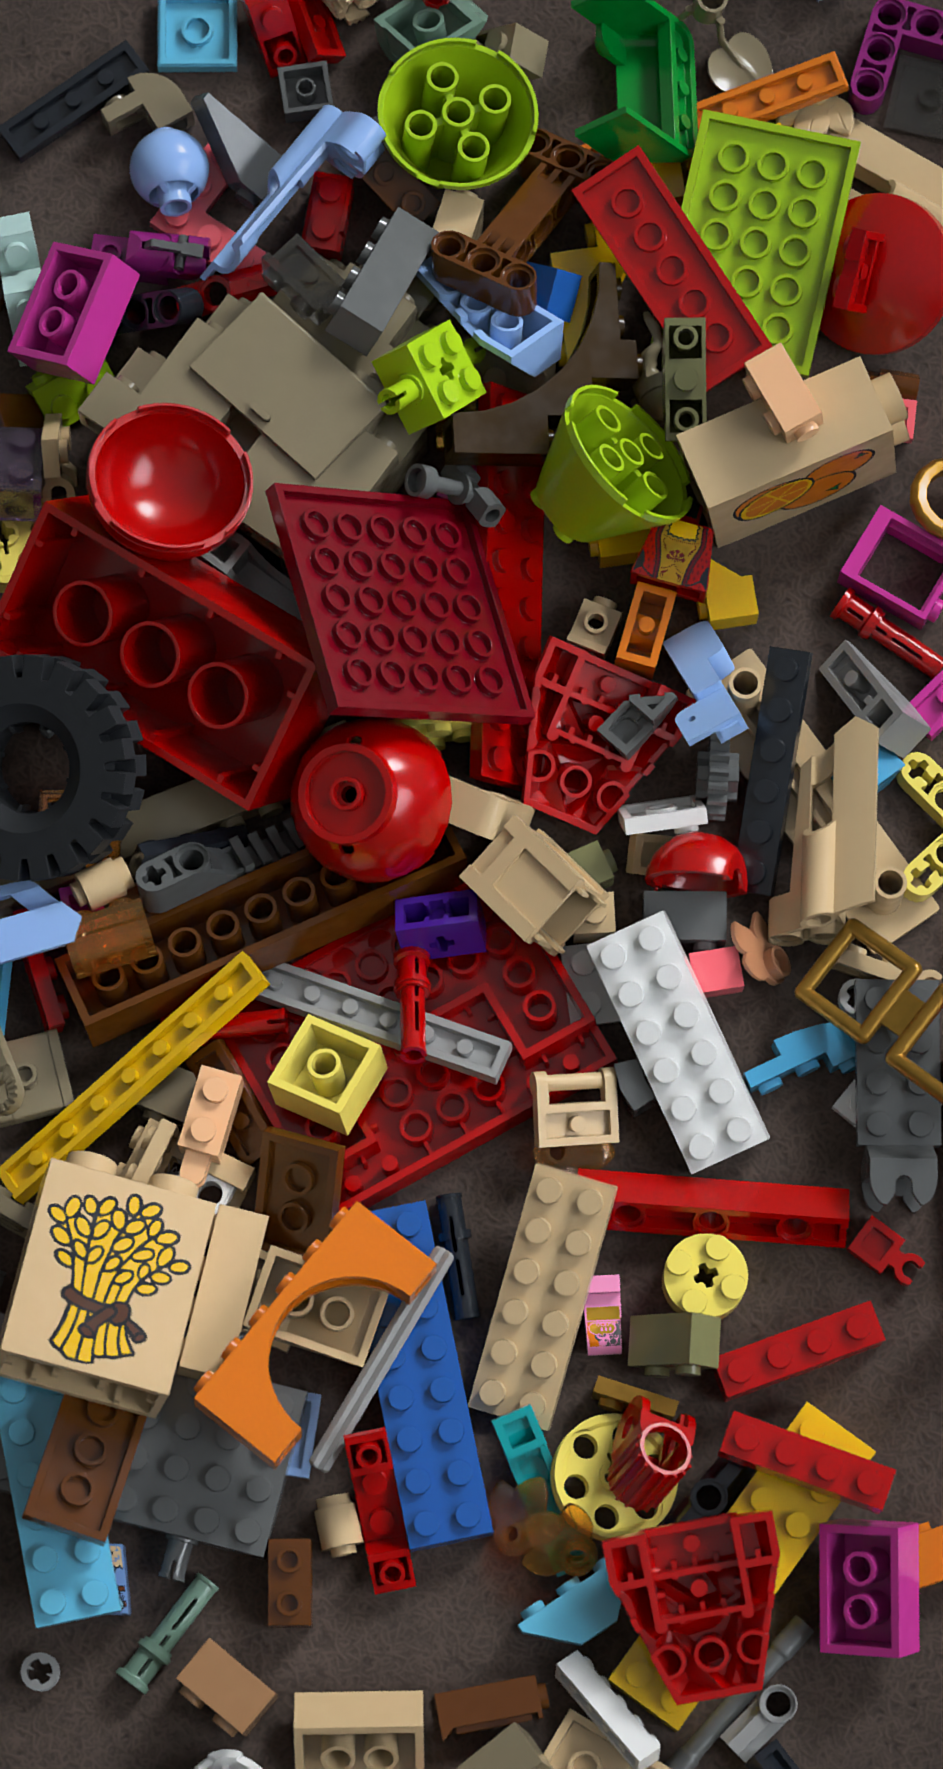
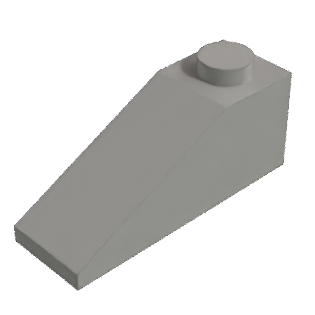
M846 639L820 666V672L856 717L879 728V744L898 756L905 758L931 730L914 706Z

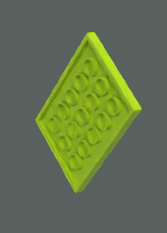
M703 109L681 209L772 346L781 342L800 376L809 378L861 141Z

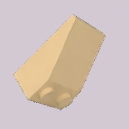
M273 1245L270 1246L242 1329L250 1331L252 1327L248 1325V1322L253 1314L263 1304L269 1308L279 1295L275 1292V1289L281 1280L290 1271L296 1275L306 1263L302 1260L303 1256ZM362 1286L336 1287L317 1293L304 1300L291 1311L280 1325L274 1340L363 1368L389 1293Z

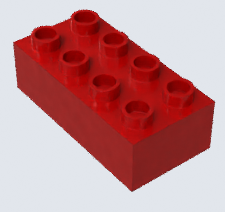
M88 495L44 502L0 600V657L8 655L50 654V657L63 656L81 662V669H94L109 680L105 686L107 691H119L130 708L123 713L126 721L137 720L143 737L142 741L137 742L138 744L248 811L290 798L292 781L298 764L305 752L319 738L329 717L303 622L196 557L180 561H162L128 550L118 543L100 524L94 514Z

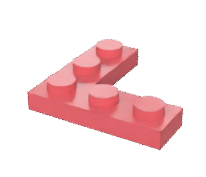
M208 143L204 148L209 161L208 181L200 196L192 202L191 210L184 215L171 217L163 215L159 209L151 219L150 227L159 233L210 238V260H206V263L210 265L236 232L208 215L228 187ZM255 245L234 271L270 261V254Z

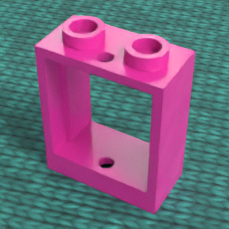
M880 505L841 569L837 583L847 589L852 587L855 589L856 594L880 606L917 629L922 630L927 620L935 623L943 610V600L940 599L943 595V573L920 610L862 578L860 575L885 533L890 534L943 564V540Z

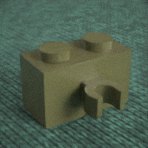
M694 1312L630 1316L628 1366L645 1369L644 1376L654 1378H669L671 1370H675V1374L680 1376H701V1369L718 1368L721 1317Z

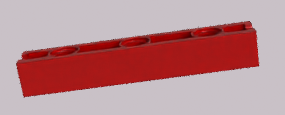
M578 1168V1175L618 1186L606 1230L680 1236L714 1234L732 1240L845 1248L846 1229L849 1226V1189Z

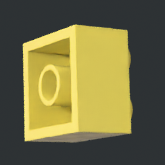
M308 1014L267 1083L276 1105L348 1136L388 1067L381 1045Z

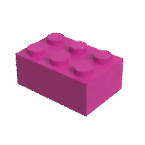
M53 242L7 352L37 372L94 385L140 274L111 253Z
M843 1518L820 1523V1653L901 1658L920 1652L919 1523Z

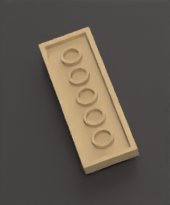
M540 1163L535 1165L468 1407L502 1416L531 1404L540 1428L546 1431L550 1430L618 1186Z

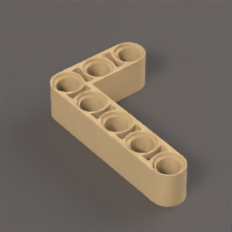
M355 737L350 743L360 744L362 739ZM449 776L451 781L452 808L448 823L490 840H494L504 829L503 826L514 814L530 826L536 811L532 806L523 804L521 800L514 797L483 790Z

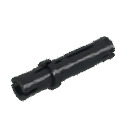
M462 1193L436 1196L442 1233L438 1234L439 1243H443L444 1249L454 1255L453 1262L448 1268V1280L455 1314L454 1321L479 1318L481 1314L478 1308L468 1239H471L472 1235L471 1229H466L461 1199ZM452 1218H453L454 1229H455L454 1232H453V1226H452ZM455 1239L457 1242L458 1252L456 1251ZM459 1261H460L462 1281H463V1287H464V1293H465L464 1296H463V1290H462V1284H461V1277H460V1271H459V1264H458Z

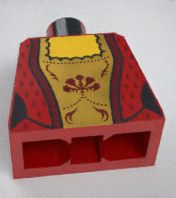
M692 501L690 510L679 521L651 528L632 567L630 584L637 585L638 581L676 591V596L705 603L709 583L714 530L699 525L703 512L702 505Z

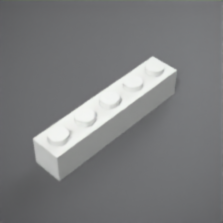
M577 1650L556 1664L555 1677L633 1769H646L659 1760L660 1743L658 1739L644 1729L641 1719L627 1709L625 1700L620 1695L616 1696L611 1690L608 1680L602 1675L599 1676L594 1670L593 1663L587 1656L583 1657Z

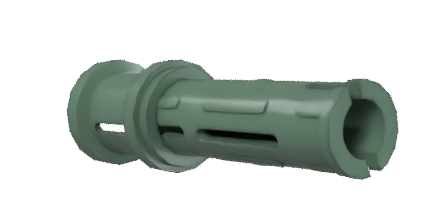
M199 1572L150 1637H141L138 1641V1650L125 1667H119L115 1671L144 1695L148 1693V1684L163 1665L168 1666L170 1664L171 1650L193 1624L211 1597L219 1590L214 1583ZM193 1599H194V1602L191 1604V1606L188 1608V1610L185 1612V1614L181 1617V1619L178 1621V1623H177V1624L175 1625V1627L172 1629V1627L174 1626V1624L177 1622V1620L180 1618V1616L183 1614V1612L187 1609V1607L190 1605V1603H191V1602L193 1601ZM167 1635V1637H166L165 1640L162 1642V1644L159 1645V1644L161 1643V1641L164 1639V1637Z

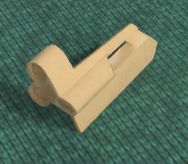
M854 118V127L850 136L839 135L828 129L827 135L861 141L854 177L882 193L899 195L919 203L930 211L943 227L942 167ZM851 188L849 200L862 194Z
M855 716L834 734V743L831 747L817 756H811L801 766L790 892L775 896L769 900L768 942L773 945L798 946L807 940L816 944L829 945L845 924L846 911L875 902L879 728ZM833 776L832 821L824 827L812 831L813 789L819 787Z

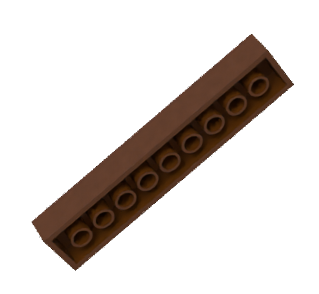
M449 823L439 846L434 850L435 854L426 863L409 874L390 881L365 883L347 879L325 868L305 848L216 887L173 909L157 913L54 960L94 1048L173 1013L241 951L250 956L263 973L394 915L395 899L440 894L465 883L459 876L468 867L467 857ZM342 845L346 854H353V846Z

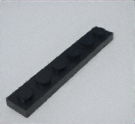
M772 646L769 649L738 842V850L744 858L747 870L748 893L774 896L813 657L811 652Z

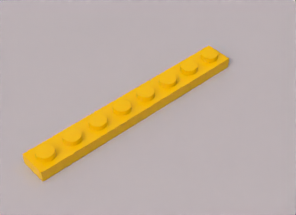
M241 951L0 1166V1179L13 1194L14 1200L21 1204L28 1201L38 1192L51 1158L66 1162L68 1153L84 1151L271 985L250 956Z

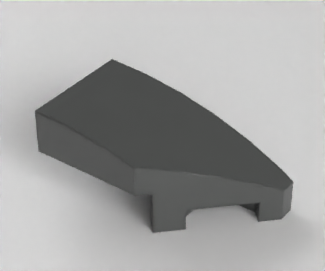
M673 692L664 693V696L640 697V694L629 695V700L624 701L597 729L598 735L626 760H629L662 723L678 701V698Z

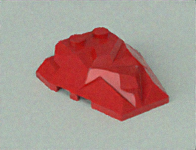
M549 636L533 673L531 704L535 718L528 723L521 802L597 835L630 797L629 792L643 776L647 777L655 768L653 764L668 747H673L682 737L675 718L680 711L696 703L695 699L593 656L589 652L565 641ZM673 692L678 698V701L662 723L629 760H626L598 735L597 729L624 701L629 700V695L640 694V697L664 696V693Z
M772 1510L751 1511L740 1514L737 1512L645 1528L638 1530L636 1533L620 1535L602 1541L609 1584L628 1613L636 1633H639L648 1649L650 1658L676 1705L762 1690L777 1569L780 1559V1548Z

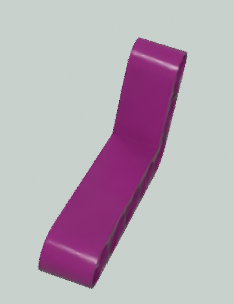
M879 0L876 2L870 16L848 92V103L855 112L869 115L880 108L899 49L943 61V11L906 0ZM885 16L891 17L896 20L897 24L888 26L879 19ZM922 27L930 28L934 31L935 35L930 37L923 36L917 29ZM871 52H880L884 54L887 59L883 61H875L871 59L868 54ZM862 87H869L876 94L866 97L857 90Z

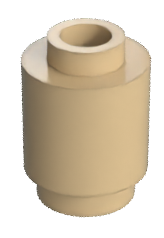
M109 857L74 873L76 882L70 884L71 891L79 907L87 904L90 911L126 896L127 890L135 887L132 875L122 857L114 860Z
M349 1493L317 1499L318 1510H315L314 1514L322 1551H331L332 1558L357 1553L356 1545L364 1542L356 1503H351Z

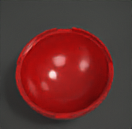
M153 403L138 406L137 410L127 413L118 419L114 418L97 437L90 451L87 463L86 486L88 497L100 524L118 543L128 550L162 561L192 559L211 552L222 545L241 525L249 509L253 493V472L249 456L230 434L231 430L224 423L202 410L177 403Z

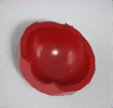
M698 831L676 835L663 844L652 857L644 878L647 885L653 887L654 891H658L662 887L676 891H727V898L747 894V870L744 858L738 848L722 836Z

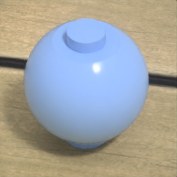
M161 127L145 136L135 147L130 160V177L135 190L146 202L159 207L163 215L171 217L181 216L191 210L192 202L203 192L209 177V161L204 148L192 135L178 129Z

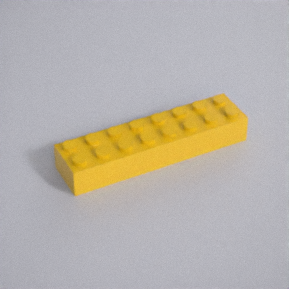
M809 1402L805 1403L787 1429L871 1460L876 1453L875 1450ZM757 1471L727 1513L737 1512L740 1514L751 1511L772 1510L780 1548L779 1567L777 1569L774 1592L776 1594L818 1535L819 1524L828 1521L841 1501ZM640 1636L608 1679L611 1685L675 1732L681 1728L698 1704V1702L676 1705Z

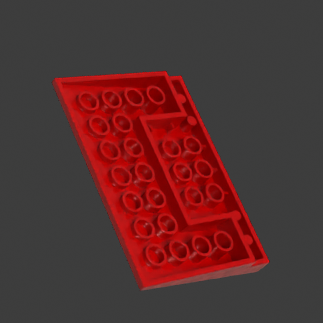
M463 883L443 893L469 890L471 888L466 883ZM480 897L486 920V952L431 959L430 966L427 969V978L431 983V992L425 999V1012L512 1043L513 1049L497 1085L428 1060L417 1064L406 1063L401 1060L399 1050L379 1044L381 1045L388 1069L350 1133L346 1136L276 1105L267 1081L306 1017L287 1011L288 1018L271 1020L272 1024L289 1022L288 1034L280 1033L224 1039L273 1127L345 1146L339 1211L343 1207L350 1210L356 1201L369 1208L533 1117V1098L530 1090L531 1072L545 1071L547 1075L598 1072L601 1067L614 1068V1064L618 1063L617 1057L598 1028L595 1017L558 956L549 954L540 944L534 941L531 944L525 942ZM395 914L339 938L291 965L400 1003V1000L394 993V982L398 978V970L394 967L393 957L401 949L395 932ZM566 993L581 1019L572 1024L570 1023ZM253 1000L239 1013L280 1008ZM580 1090L549 1092V1104L558 1103Z

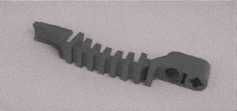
M352 787L355 795L354 797L349 799V797L346 794V799L349 803L353 802L357 796V792L354 787ZM292 817L282 821L284 831L278 833L274 825L266 828L267 838L264 840L260 839L257 831L248 834L249 846L245 848L237 835L229 839L230 846L224 849L205 847L197 842H188L146 861L139 866L135 876L142 906L152 913L166 912L216 887L305 849V845L297 834ZM193 867H199L196 870H188Z

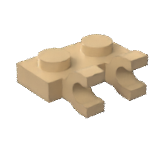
M62 413L45 414L41 437L45 479L42 493L43 502L52 499V488L55 486L64 487L67 492V498L76 497L78 473L76 467L69 462V451H71L70 426L63 427Z

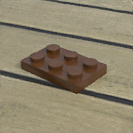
M273 1126L263 1130L255 1213L269 1216L261 1247L262 1250L269 1251L270 1246L273 1245L303 1256L316 1239L323 1242L331 1233L332 1229L329 1227V1224L339 1212L345 1146Z

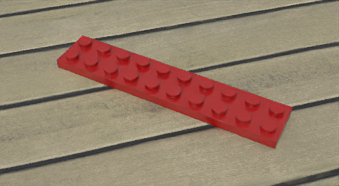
M491 381L483 383L487 393L479 397L478 411L512 403L528 394ZM544 462L540 467L477 466V473L481 477L478 482L479 487L489 488L506 508L497 526L483 527L477 520L476 523L481 536L486 562L488 561L531 700L533 673L541 656L544 511L533 503L530 494L536 488ZM472 722L470 778L522 792L529 725Z

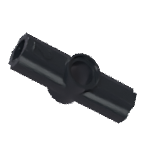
M718 1457L662 1525L721 1514L756 1470ZM702 1488H712L715 1490L720 1499L718 1507L712 1510L701 1508L696 1500L697 1492Z

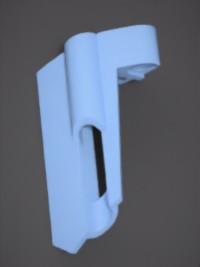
M324 105L270 170L267 186L268 195L211 262L200 278L205 281L216 271L221 274L233 272L256 245L263 231L300 187H304L325 160L351 179L354 176L363 178L385 151L382 141L386 137V133L383 128L366 114L351 111L342 112L335 106Z
M31 880L0 885V901L13 898L29 910L0 919V965L75 943L83 918L81 915L62 901L56 900L33 881L31 882Z

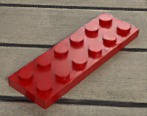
M639 145L571 190L662 329H664V318L706 317V393L745 368L744 363L773 347Z

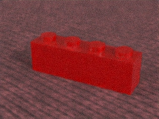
M870 1300L719 1355L718 1368L712 1370L724 1402H728L881 1346L886 1339Z
M733 1411L717 1454L721 1458L875 1514L883 1511L896 1473V1469L737 1411Z

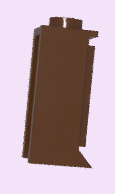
M536 1675L434 1694L443 1743L453 1729H456V1734L460 1735L507 1726L513 1722L518 1724L532 1721V1714L536 1713L539 1720L543 1719L542 1709L550 1708L546 1684H537Z

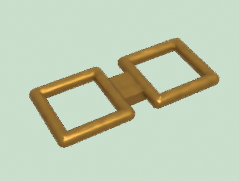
M851 918L847 920L795 988L796 998L859 1044H867L882 1025L896 1034L899 1038L885 1056L886 1063L943 1104V1083L906 1057L942 1010L943 983L936 988L926 1003L908 991L922 973L921 964L858 919ZM854 938L902 971L862 1024L815 991Z

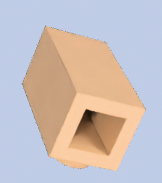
M781 342L744 363L747 377L742 379L743 384L753 401L759 398L762 400L767 409V412L762 415L774 436L781 433L788 444L795 439L797 442H803L819 431L818 426L823 424L822 412Z

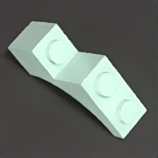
M29 212L0 217V273L13 336L41 272ZM19 360L20 367L26 366V364Z

